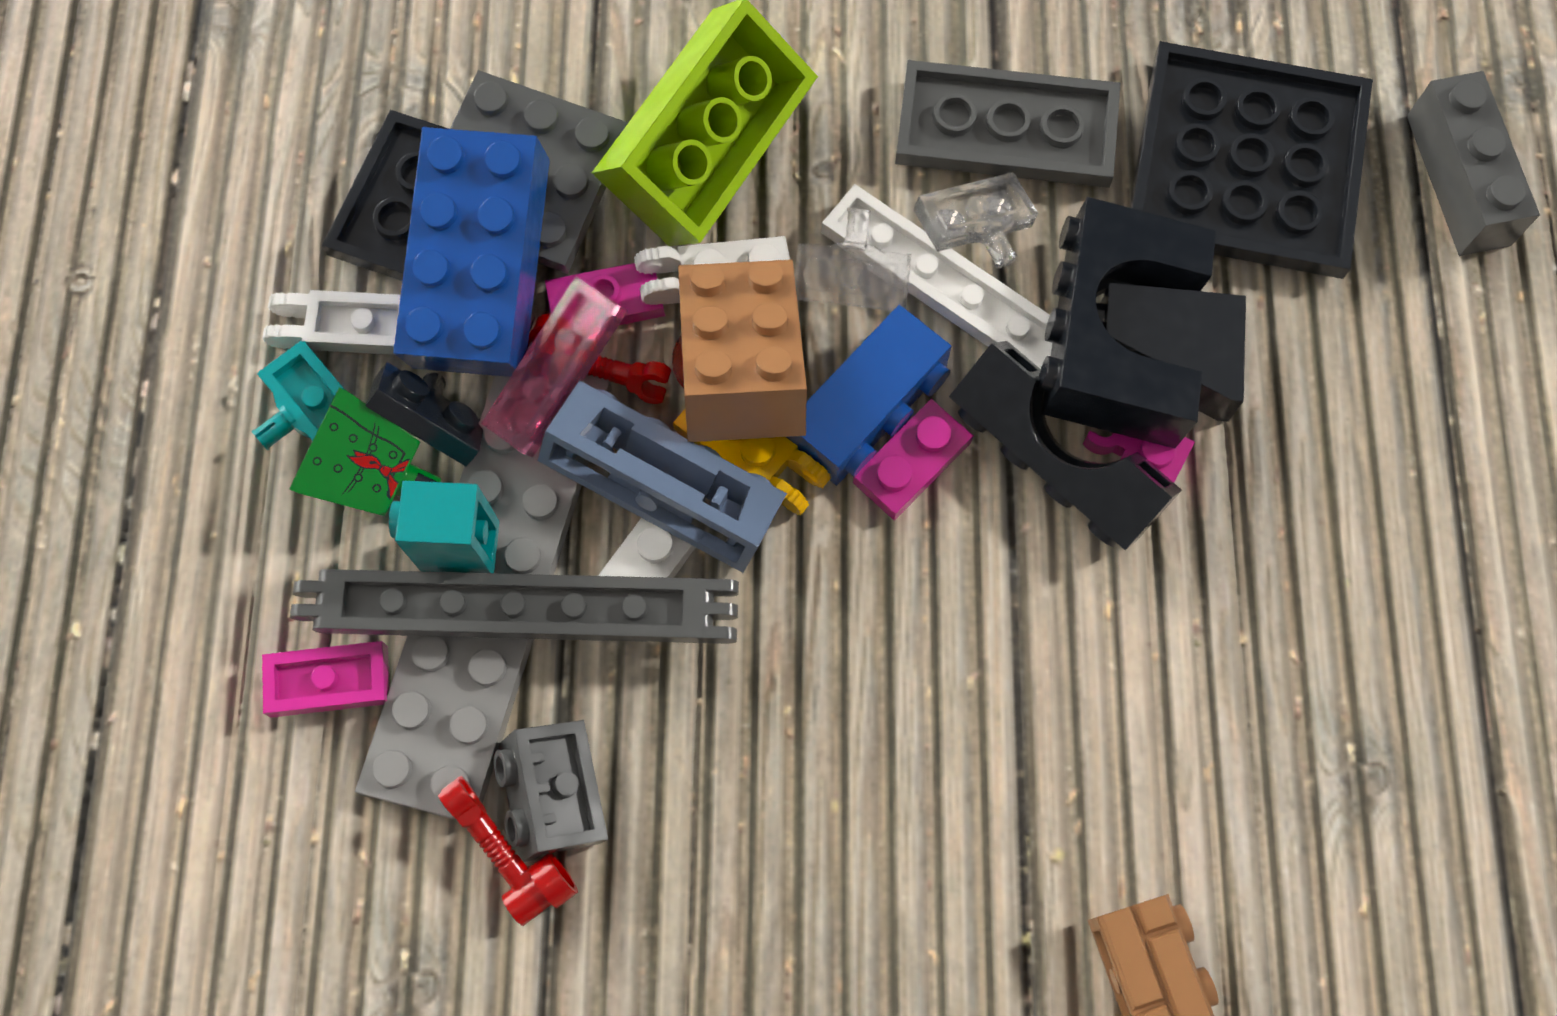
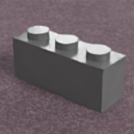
M1480 71L1432 80L1407 115L1458 255L1463 256L1512 246L1540 216V213L1485 73Z

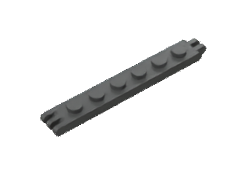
M323 569L319 571L318 581H294L293 595L302 598H316V603L292 604L290 610L291 619L313 621L312 630L325 634L732 644L737 642V629L728 626H713V620L737 619L738 605L714 602V597H734L739 595V582L732 579Z

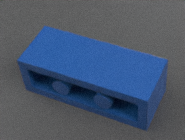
M899 304L807 400L806 436H790L786 438L796 444L799 451L805 452L816 462H819L820 465L824 466L830 474V481L836 486L848 473L855 477L876 454L873 446L887 432L893 437L909 421L914 412L910 408L912 404L923 393L931 397L946 381L950 374L947 363L952 346Z

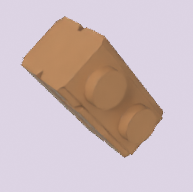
M1169 894L1088 920L1122 1016H1214L1211 1007L1219 1003L1216 987L1205 967L1196 969L1187 943L1194 941L1191 921L1181 904L1172 905Z

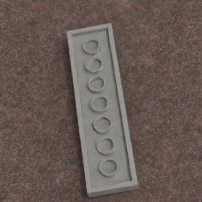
M557 368L555 373L547 378L535 377L526 369L524 378L494 377L479 421V425L483 429L480 451L467 467L464 466L459 483L478 484L500 521L494 573L554 575L582 485L537 461L545 431L579 380L595 389L611 393L612 386L609 380ZM580 456L574 459L588 467L589 461ZM407 636L387 695V702H385L355 792L366 797L456 820L444 807L438 795L443 788L459 776H462L483 804L494 769V755L499 749V743L503 740L534 639Z

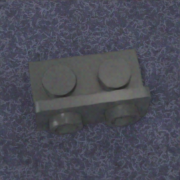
M584 720L515 729L499 743V749L494 755V772L499 786L505 787L510 810L505 815L506 836L512 848H517L518 855L523 862L533 861L543 854L598 845L608 840Z

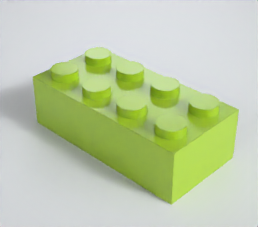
M736 0L714 8L600 160L592 174L668 246L701 243L818 76L748 0Z

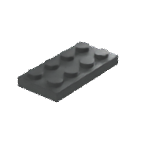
M907 60L895 164L1110 188L1114 178L1121 83Z

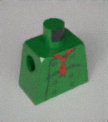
M339 387L289 490L385 516L394 496H401L402 481L440 482L441 477L410 464L420 445L419 440L396 424L365 406L366 403Z

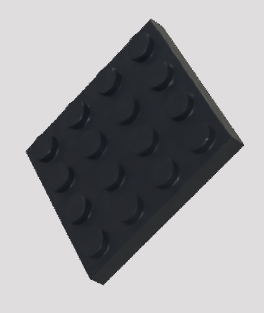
M1160 41L1154 57L1130 208L1216 230L1214 255L1344 279L1351 269L1373 79Z

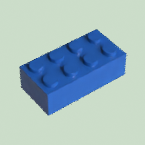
M422 127L393 354L412 369L524 378L525 367L523 358L528 349L550 159L537 136Z

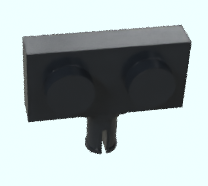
M386 362L374 378L365 406L467 467L480 451L483 429L479 425L480 419L476 413L467 405L458 401H450L443 396L446 381L443 376L437 381L438 373H427L422 379L411 371L400 370Z

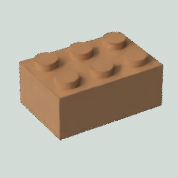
M793 260L678 265L688 442L806 436L807 386Z

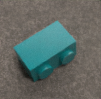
M402 481L400 501H393L390 507L389 532L390 536L395 538V542L416 567L422 572L494 573L500 521L478 484Z

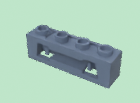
M580 380L545 431L537 460L742 573L747 568L787 494L774 487L765 477L755 473H748L723 459L710 447L688 442V439L670 430L664 422L653 417H646L620 403L611 393L595 389ZM580 456L607 470L610 474L606 478L574 459ZM705 499L710 500L711 505L705 503ZM694 518L727 536L726 542L692 524Z

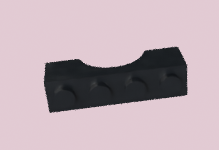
M1008 341L991 343L949 396L961 407L958 410L959 416L973 429L981 433L987 430L1003 444L1000 448L1001 452L1014 465L1023 470H1027L1030 467L1046 481L1043 486L1045 491L1056 502L1066 508L1075 506L1090 519L1087 524L1088 528L1098 539L1111 547H1115L1118 544L1124 550L1128 549L1144 534L1182 489L1138 452L1114 462L1097 463L1080 459L1066 451L1052 435L1045 415L1042 414L1045 391L1037 389L1041 369Z

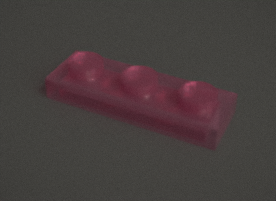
M575 276L481 424L520 453L533 458L542 445L545 431L579 380H584L628 311Z

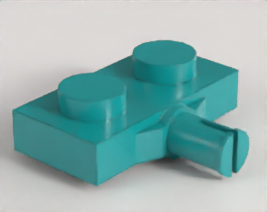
M299 341L257 373L273 393L276 407L280 411L251 432L267 451L294 429L299 434L313 441L338 388L344 389L305 341Z

